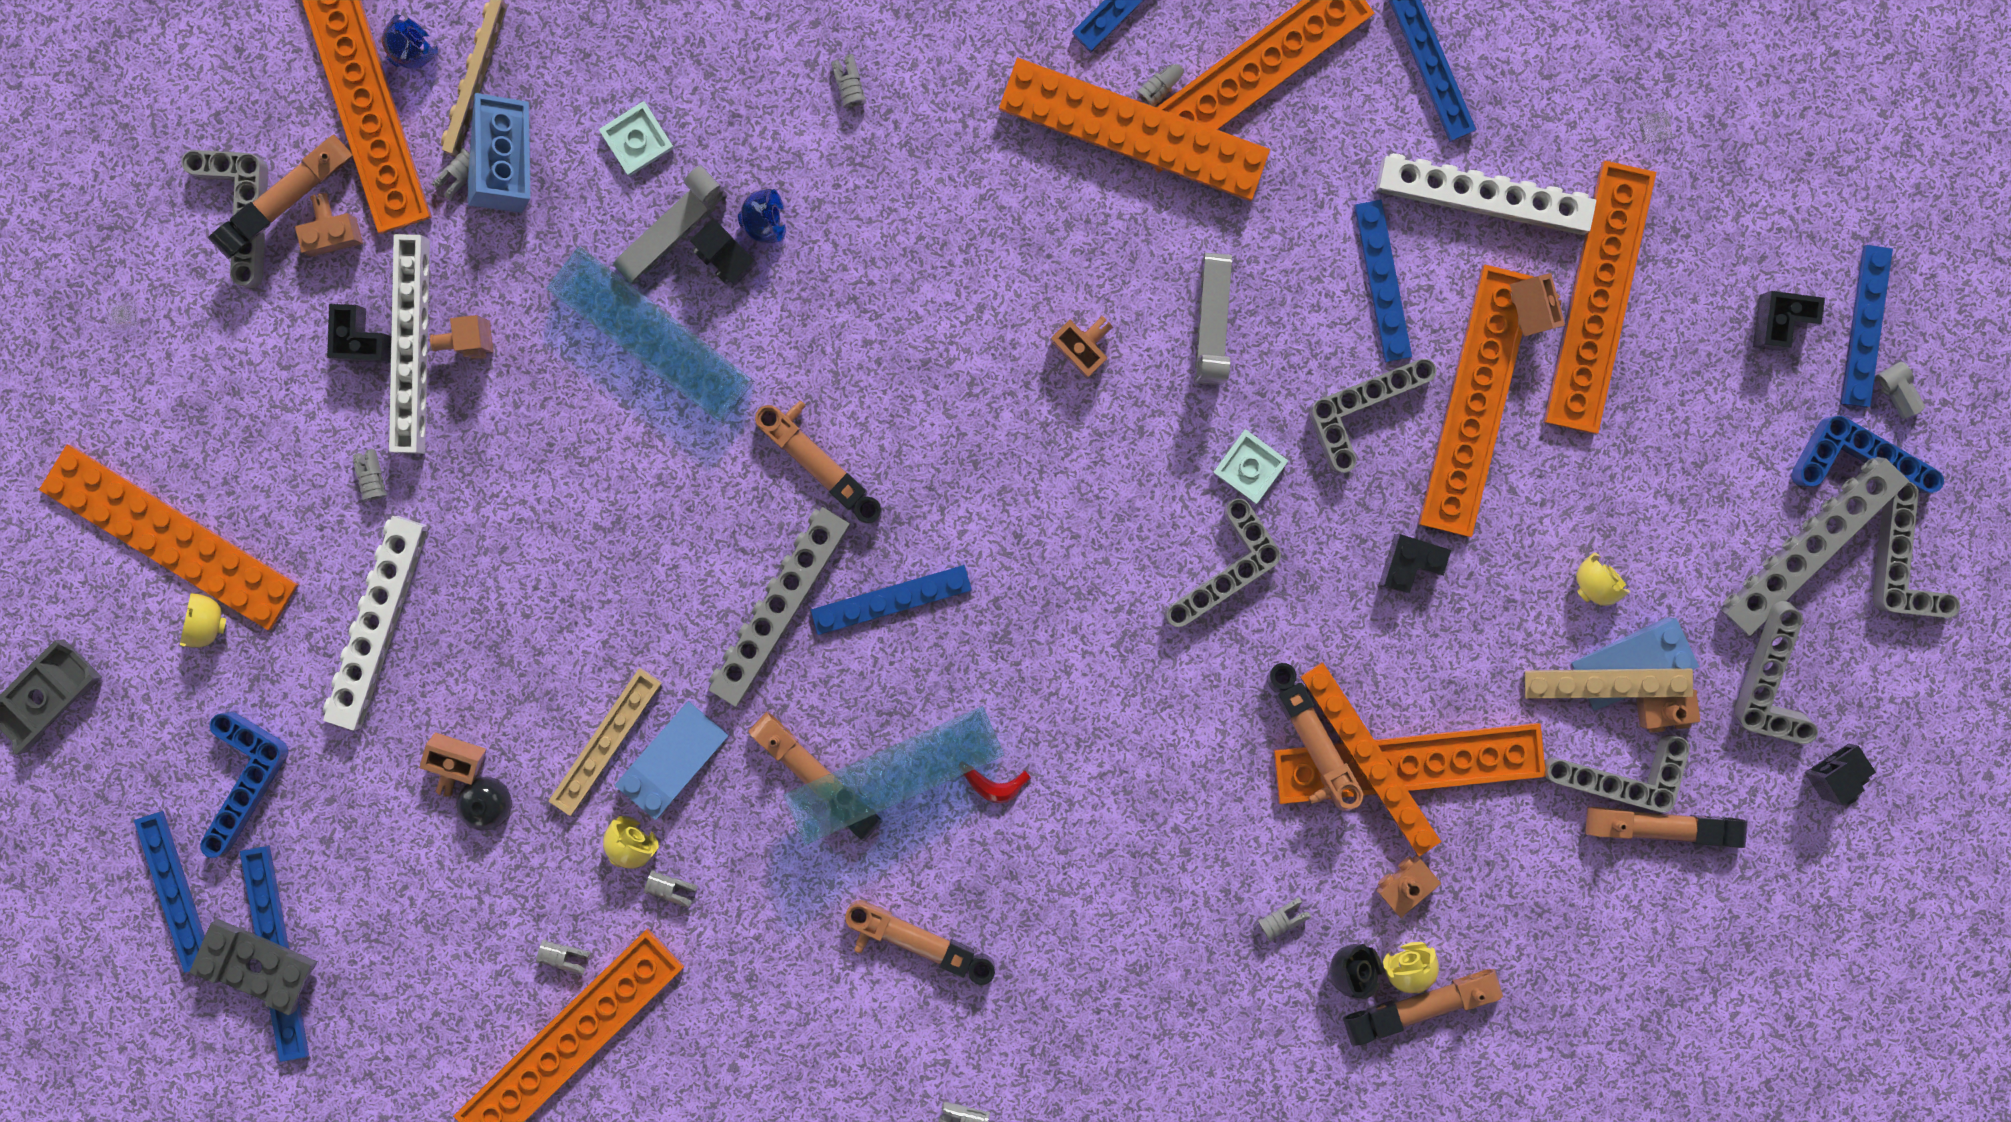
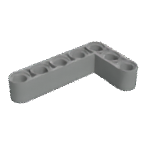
M191 150L182 157L181 164L184 171L197 178L235 181L233 215L267 191L268 165L264 160L253 154ZM202 159V167L199 170H195V163ZM229 160V168L222 172V164ZM256 162V170L249 174V165ZM255 189L254 198L248 201L247 193L249 190ZM265 230L251 241L252 251L249 254H245L243 248L231 257L230 277L237 285L251 289L261 284L264 267ZM250 269L251 277L249 280L244 281L243 273Z
M702 165L693 169L684 179L685 185L690 190L614 261V267L631 285L638 282L637 278L643 273L646 275L658 263L657 260L662 255L666 256L678 245L676 242L682 236L685 238L697 227L696 223L699 220L707 218L716 209L715 205L721 200L723 202L728 196Z
M1204 252L1203 261H1205L1201 280L1203 291L1199 307L1201 319L1200 324L1198 323L1197 334L1199 346L1198 350H1196L1195 361L1197 373L1196 377H1194V383L1223 385L1228 381L1230 372V356H1225L1232 255Z
M1425 358L1417 360L1312 403L1309 408V416L1327 462L1334 472H1349L1355 467L1357 461L1340 417L1430 382L1434 379L1437 372L1434 362ZM1418 365L1426 367L1428 373L1425 379L1418 377L1416 373ZM1393 375H1399L1402 378L1403 384L1400 389L1393 387L1391 383ZM1369 384L1376 386L1378 389V395L1375 399L1370 398L1366 393ZM1344 394L1350 395L1353 399V406L1350 409L1345 408L1341 403ZM1319 404H1323L1328 408L1329 413L1325 419L1320 418L1316 413ZM1329 429H1334L1338 433V440L1335 444L1330 443L1326 438V433ZM1339 454H1344L1348 458V465L1344 469L1340 468L1336 463V458Z
M1908 482L1902 488L1904 496L1901 500L1898 494H1896L1882 507L1873 604L1878 610L1884 612L1950 618L1955 616L1960 610V602L1955 595L1908 589L1919 495L1916 485ZM1897 514L1901 518L1899 526L1895 524V516ZM1894 541L1898 544L1896 553L1892 550V543ZM1891 567L1895 570V577L1893 579L1889 577ZM1888 594H1891L1892 596V603L1890 606H1888L1886 603V598ZM1915 597H1917L1919 600V604L1916 609L1913 606V599ZM1942 599L1945 602V608L1943 611H1941L1939 608V604Z
M1233 499L1229 501L1225 506L1224 514L1249 552L1171 603L1165 611V618L1169 624L1175 627L1187 625L1279 563L1281 558L1279 548L1246 500ZM1235 503L1241 504L1244 508V514L1239 519L1234 518L1231 514V508ZM1251 525L1255 526L1259 531L1258 538L1254 541L1246 537V530ZM1265 548H1269L1273 552V559L1269 563H1264L1260 557L1262 550ZM1242 563H1248L1251 567V573L1246 578H1242L1238 573V568ZM1224 577L1229 582V588L1226 592L1220 593L1216 589V582L1219 578ZM1199 592L1204 593L1207 597V602L1203 607H1196L1193 602L1194 596ZM1176 607H1181L1185 612L1184 619L1180 622H1174L1171 618V612Z
M1780 601L1774 604L1769 612L1736 702L1734 714L1743 727L1749 731L1800 744H1808L1816 739L1818 729L1807 715L1772 705L1803 623L1802 614L1791 603ZM1791 612L1789 619L1781 621L1785 613ZM1782 637L1778 645L1772 646L1776 638ZM1773 662L1770 669L1763 670L1767 663ZM1764 687L1760 694L1754 695L1756 689ZM1749 712H1755L1751 718L1745 719ZM1781 718L1779 723L1771 725L1773 720ZM1806 724L1804 730L1797 732V729L1801 725Z
M1675 735L1663 736L1658 743L1647 783L1553 757L1545 761V778L1556 784L1665 813L1670 811L1675 805L1690 747L1688 742L1682 737ZM1673 741H1676L1678 745L1677 750L1671 754L1669 746ZM1559 764L1561 772L1557 777H1553L1551 769L1554 765ZM1669 767L1670 776L1664 780L1662 778V771L1664 768ZM1585 771L1587 779L1584 783L1579 784L1577 776L1580 772ZM1610 778L1612 780V787L1608 791H1604L1603 783L1606 779ZM1636 785L1638 793L1634 798H1630L1629 790L1632 786ZM1658 793H1662L1663 801L1656 806L1654 802L1655 796Z

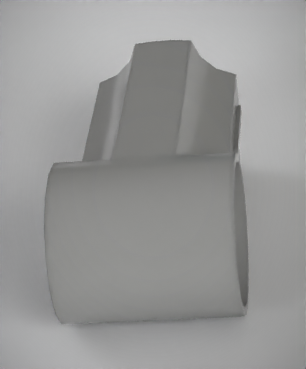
M1900 361L1875 376L1876 382L1879 381L1883 387L1881 391L1889 395L1902 419L1916 415L1926 408L1912 383L1914 381L1913 373L1904 362Z

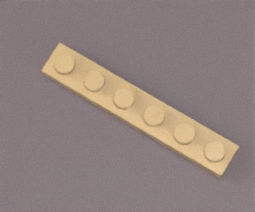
M490 0L483 8L482 16L484 20L482 27L478 28L475 33L474 43L476 45L473 54L470 53L466 61V69L468 70L465 79H462L458 86L459 98L457 104L453 105L450 110L449 119L451 122L448 131L445 130L441 138L442 151L448 155L456 157L461 151L473 114L474 94L480 92L508 6L504 0Z
M642 668L637 670L548 802L569 816L574 814L661 686V681Z
M1692 668L1525 670L1526 699L1693 697Z

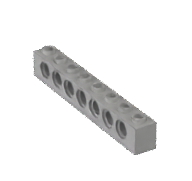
M1876 457L1875 459L1871 458L1862 466V472L1856 478H1850L1841 487L1843 491L1838 496L1828 499L1821 507L1823 510L1816 517L1812 516L1803 523V530L1798 535L1789 537L1782 544L1783 549L1776 556L1772 555L1762 564L1764 568L1757 575L1752 574L1742 584L1744 587L1737 594L1733 593L1723 602L1724 607L1720 611L1743 633L1749 636L1753 634L1767 620L1774 604L1780 601H1787L1909 482L1886 458ZM1870 480H1874L1876 488L1869 494L1866 488ZM1854 499L1856 508L1853 512L1849 513L1846 508L1847 503ZM1834 518L1836 528L1832 532H1828L1826 525L1830 519ZM1811 538H1815L1816 547L1809 552L1807 550V542ZM1795 557L1797 565L1793 570L1789 571L1787 569V562L1790 558ZM1775 576L1777 585L1769 590L1767 588V581ZM1756 595L1758 599L1757 605L1749 609L1747 601L1750 597Z
M822 507L820 511L817 509L813 511L808 520V523L811 524L806 533L801 532L793 544L797 547L792 556L786 555L779 566L782 572L778 579L774 577L771 579L765 589L768 595L763 602L758 600L751 611L754 617L750 624H743L737 634L740 640L735 647L731 645L722 658L726 661L722 669L716 668L708 681L712 684L708 689L709 691L735 707L742 701L851 525L825 507ZM818 529L825 530L828 535L827 541L822 545L817 544L813 538L815 531ZM803 552H809L813 556V563L810 567H804L800 564L799 558ZM791 574L799 579V586L795 590L788 589L785 584L786 578ZM776 597L781 598L785 603V608L781 613L775 612L771 607V602ZM761 620L767 621L771 626L768 635H761L757 630V625ZM746 643H751L756 647L757 652L753 658H748L743 653V647ZM732 666H737L742 670V678L738 681L733 680L729 676V670Z

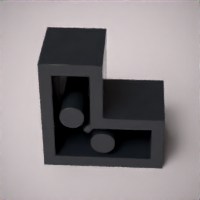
M714 218L690 240L695 246L692 251L706 265L711 262L718 269L715 274L725 284L730 281L736 286L758 264Z
M1778 291L1760 294L1753 348L1776 351L1791 348L1794 326L1811 328L1822 325L1825 298Z
M329 304L327 358L336 361L391 363L392 336L384 333L365 332L366 308L349 304Z
M1394 534L1379 585L1410 594L1417 569L1434 575L1444 576L1451 550L1402 534Z
M1848 743L1804 773L1821 799L1840 805H1849L1859 798L1858 795L1865 791L1863 785L1869 782V777L1875 774L1876 771L1858 745Z

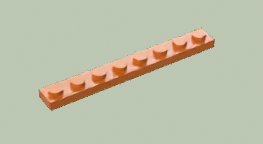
M1321 662L1301 675L1300 678L1415 853L1420 857L1441 843L1430 823L1325 664Z

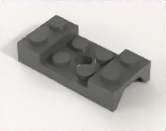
M65 639L55 640L0 694V730L12 741L13 752L16 755L27 753L45 735L44 731L78 697L84 696L102 678ZM35 690H40L44 695V700L40 705L36 704L33 700Z
M218 919L210 923L189 973L212 983L222 982L266 1001L264 1005L291 1015L297 1011L299 995L306 979L318 961ZM252 959H257L261 962L262 970L260 973L251 970L250 961Z

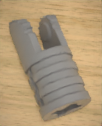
M849 54L845 56L848 71L846 76L841 63L838 60L832 61L831 65L837 86L839 87L843 107L852 108L866 103L867 100L864 96L854 55Z
M1171 64L1166 66V69L1164 68L1160 73L1156 72L1147 83L1136 91L1137 95L1145 104L1156 107L1172 91V86L1183 76V66Z
M464 148L461 149L456 158L450 162L451 164L447 165L432 183L438 189L451 175L457 178L445 193V197L449 200L455 196L468 179L470 153Z
M375 449L367 450L365 455H362V453L354 454L352 457L357 479L359 480L362 500L371 501L386 497L387 493L385 492L384 480Z
M652 870L644 893H649L652 896H658V898L690 908L692 902L685 897L673 894L674 888L678 887L687 892H696L698 886L656 873V871Z
M1299 897L1280 907L1271 915H1267L1264 919L1258 920L1259 925L1270 942L1275 937L1277 938L1282 933L1284 934L1287 930H1291L1312 918L1307 911L1289 921L1286 913L1298 908L1303 903Z
M543 939L538 950L536 963L551 965L561 970L583 975L585 968L577 964L567 963L566 959L568 954L581 959H588L590 952L567 945L555 944Z
M943 1102L942 1111L945 1114L940 1115L939 1122H988L990 1112Z

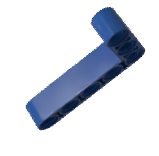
M1844 416L1826 417L1820 421L1791 473V478L1797 486H1817L1824 480L1840 450L1866 463L1871 458L1875 459L1877 457V451L1880 448L1883 452V458H1886L1900 472L1901 463H1905L1906 472L1903 475L1909 482L1916 485L1918 493H1935L1944 485V477L1939 470ZM1832 422L1837 426V433L1835 435L1830 430ZM1856 435L1860 439V446L1858 448L1854 445V437ZM1819 445H1821L1824 449V455L1822 458H1820L1817 454V449ZM1806 468L1811 472L1809 481L1804 478ZM1925 475L1929 478V485L1927 487L1923 483Z
M235 712L215 715L210 721V730L216 737L248 755L251 759L201 840L200 849L209 858H216L228 853L232 849L288 755V747L285 742ZM224 718H227L230 722L231 727L229 731L223 727ZM247 732H250L254 737L252 745L246 741L245 736ZM270 746H273L277 751L275 759L269 755L268 750ZM256 769H259L263 774L261 782L255 777ZM242 792H245L248 795V804L242 802ZM228 815H231L235 819L234 827H231L228 824ZM214 838L221 842L220 850L215 848L213 844Z

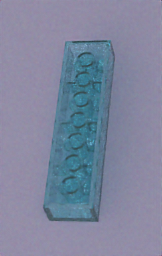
M580 246L577 247L546 288L721 423L725 421L755 382Z
M981 706L782 796L803 844L807 845L1005 755L985 709Z

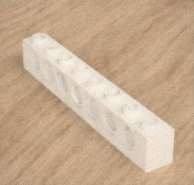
M1390 154L1381 160L1375 192L1584 235L1591 230L1597 200L1589 198V195L1586 193L1573 192L1571 195L1562 193L1563 189L1549 186L1543 189L1536 187L1537 184L1534 182L1521 181L1520 184L1510 182V178L1506 176L1485 177L1483 172L1477 170H1468V173L1458 171V167L1453 165L1437 167L1431 165V161L1416 159L1413 162L1405 160L1406 157L1400 154ZM1402 171L1411 173L1413 177L1412 183H1406L1402 180ZM1429 176H1433L1438 180V188L1434 189L1428 185L1427 179ZM1454 182H1460L1464 185V194H1459L1454 190ZM1481 187L1489 189L1491 193L1489 200L1481 196ZM1507 193H1513L1516 196V205L1508 203L1506 199ZM1534 198L1542 201L1543 208L1541 211L1534 208ZM1560 203L1565 204L1568 207V216H1564L1560 213Z
M394 234L389 452L425 454L430 240L422 235Z
M392 516L391 520H387L383 529L385 538L383 544L379 545L375 552L374 559L377 562L374 570H371L367 576L366 585L368 588L365 596H362L359 600L357 611L360 612L357 621H354L350 627L349 636L351 639L349 645L341 653L340 662H342L340 671L333 677L331 686L334 689L331 698H327L324 704L323 713H325L323 721L353 731L362 728L429 526L400 516ZM400 538L405 543V549L401 553L395 548V543ZM390 564H393L396 568V575L393 578L387 575V567ZM382 589L388 595V599L384 604L378 599V594ZM372 615L377 616L379 619V626L376 629H373L369 622ZM364 640L371 647L368 654H364L361 650V644ZM355 666H358L362 671V676L359 680L354 678L352 673ZM347 691L353 695V703L351 705H348L344 700V694Z

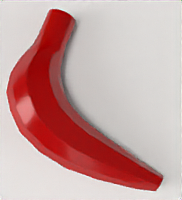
M961 761L959 764L963 775L973 789L984 799L992 803H1007L1018 794L1022 786L1031 779L1029 774L1023 771L1010 782L996 783L987 779L964 761Z

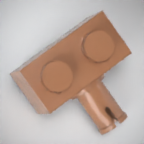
M327 193L317 194L318 197L316 195L310 196L316 220L295 226L301 253L313 257L363 244L356 217L348 213L332 216Z
M1551 273L1510 284L1512 290L1511 299L1516 305L1519 316L1518 325L1523 331L1524 337L1565 325L1560 307L1561 300H1558L1561 297L1556 293Z
M478 315L450 318L452 333L430 335V345L434 352L454 349V351L463 354V357H470L471 360L487 358L486 353H494L490 320Z
M1102 315L1086 332L1081 331L1070 319L1050 338V342L1086 379L1108 359L1096 344L1113 329L1110 322L1102 329H1099L1107 320Z
M1693 689V697H1636L1639 725L1648 729L1649 732L1665 731V726L1675 725V729L1691 728V723L1701 722L1697 690Z
M435 732L425 745L419 768L439 774L440 778L435 792L441 795L442 790L445 789L443 796L449 797L453 794L456 780L472 785L480 773L487 749Z
M1416 855L1413 858L1409 856L1401 861L1398 865L1400 869L1393 875L1389 873L1381 878L1378 882L1379 887L1376 889L1379 895L1400 918L1442 884Z

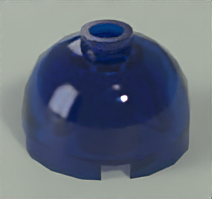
M394 15L383 29L381 39L383 49L387 54V60L396 67L401 66L407 69H418L427 65L437 55V45L434 49L424 39V37L429 35L415 21L410 18L403 21L399 19L401 15Z
M762 189L751 193L746 197L741 207V212L738 213L740 227L744 228L747 235L757 242L775 243L783 241L785 237L786 227L785 224L780 226L779 209H784L777 190Z

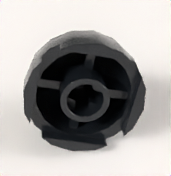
M489 776L476 778L472 785L466 784L460 791L456 802L457 813L462 822L470 828L480 831L492 830L503 824L509 817L512 809L511 795L507 786L498 779Z
M1350 944L1342 947L1334 954L1330 963L1331 981L1334 987L1343 995L1367 999L1373 996L1379 989L1380 983H1377L1378 975H1382V965L1375 949L1367 947L1365 944Z

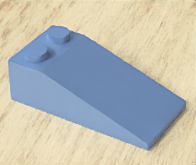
M475 93L468 172V205L522 213L530 201L529 102Z
M1671 617L1657 621L1571 662L1574 670L1692 668L1694 670L1699 667L1677 618ZM1628 697L1588 698L1593 711Z
M687 701L614 786L653 819L657 820L729 734L691 702Z

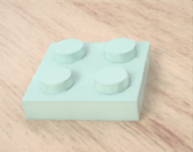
M645 101L599 129L629 177L674 149Z
M1244 429L1213 473L1250 501L1257 504L1288 460Z

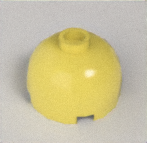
M1594 552L1584 560L1577 570L1576 580L1580 586L1577 592L1587 603L1592 600L1602 606L1613 605L1629 594L1630 590L1623 589L1626 586L1623 579L1610 565L1609 567L1605 564L1602 566L1597 561L1601 556Z
M190 594L179 646L190 648L205 647L214 642L217 633H224L226 618H221V608L216 601L204 595Z
M619 816L606 829L603 837V848L613 865L628 869L639 868L645 865L659 848L655 834L651 831L648 836L636 827L641 824L636 819Z
M1411 942L1400 946L1406 951L1393 956L1389 952L1383 961L1384 969L1390 983L1399 991L1422 993L1436 982L1439 973V963L1435 949L1432 946L1430 949L1427 948L1426 943Z

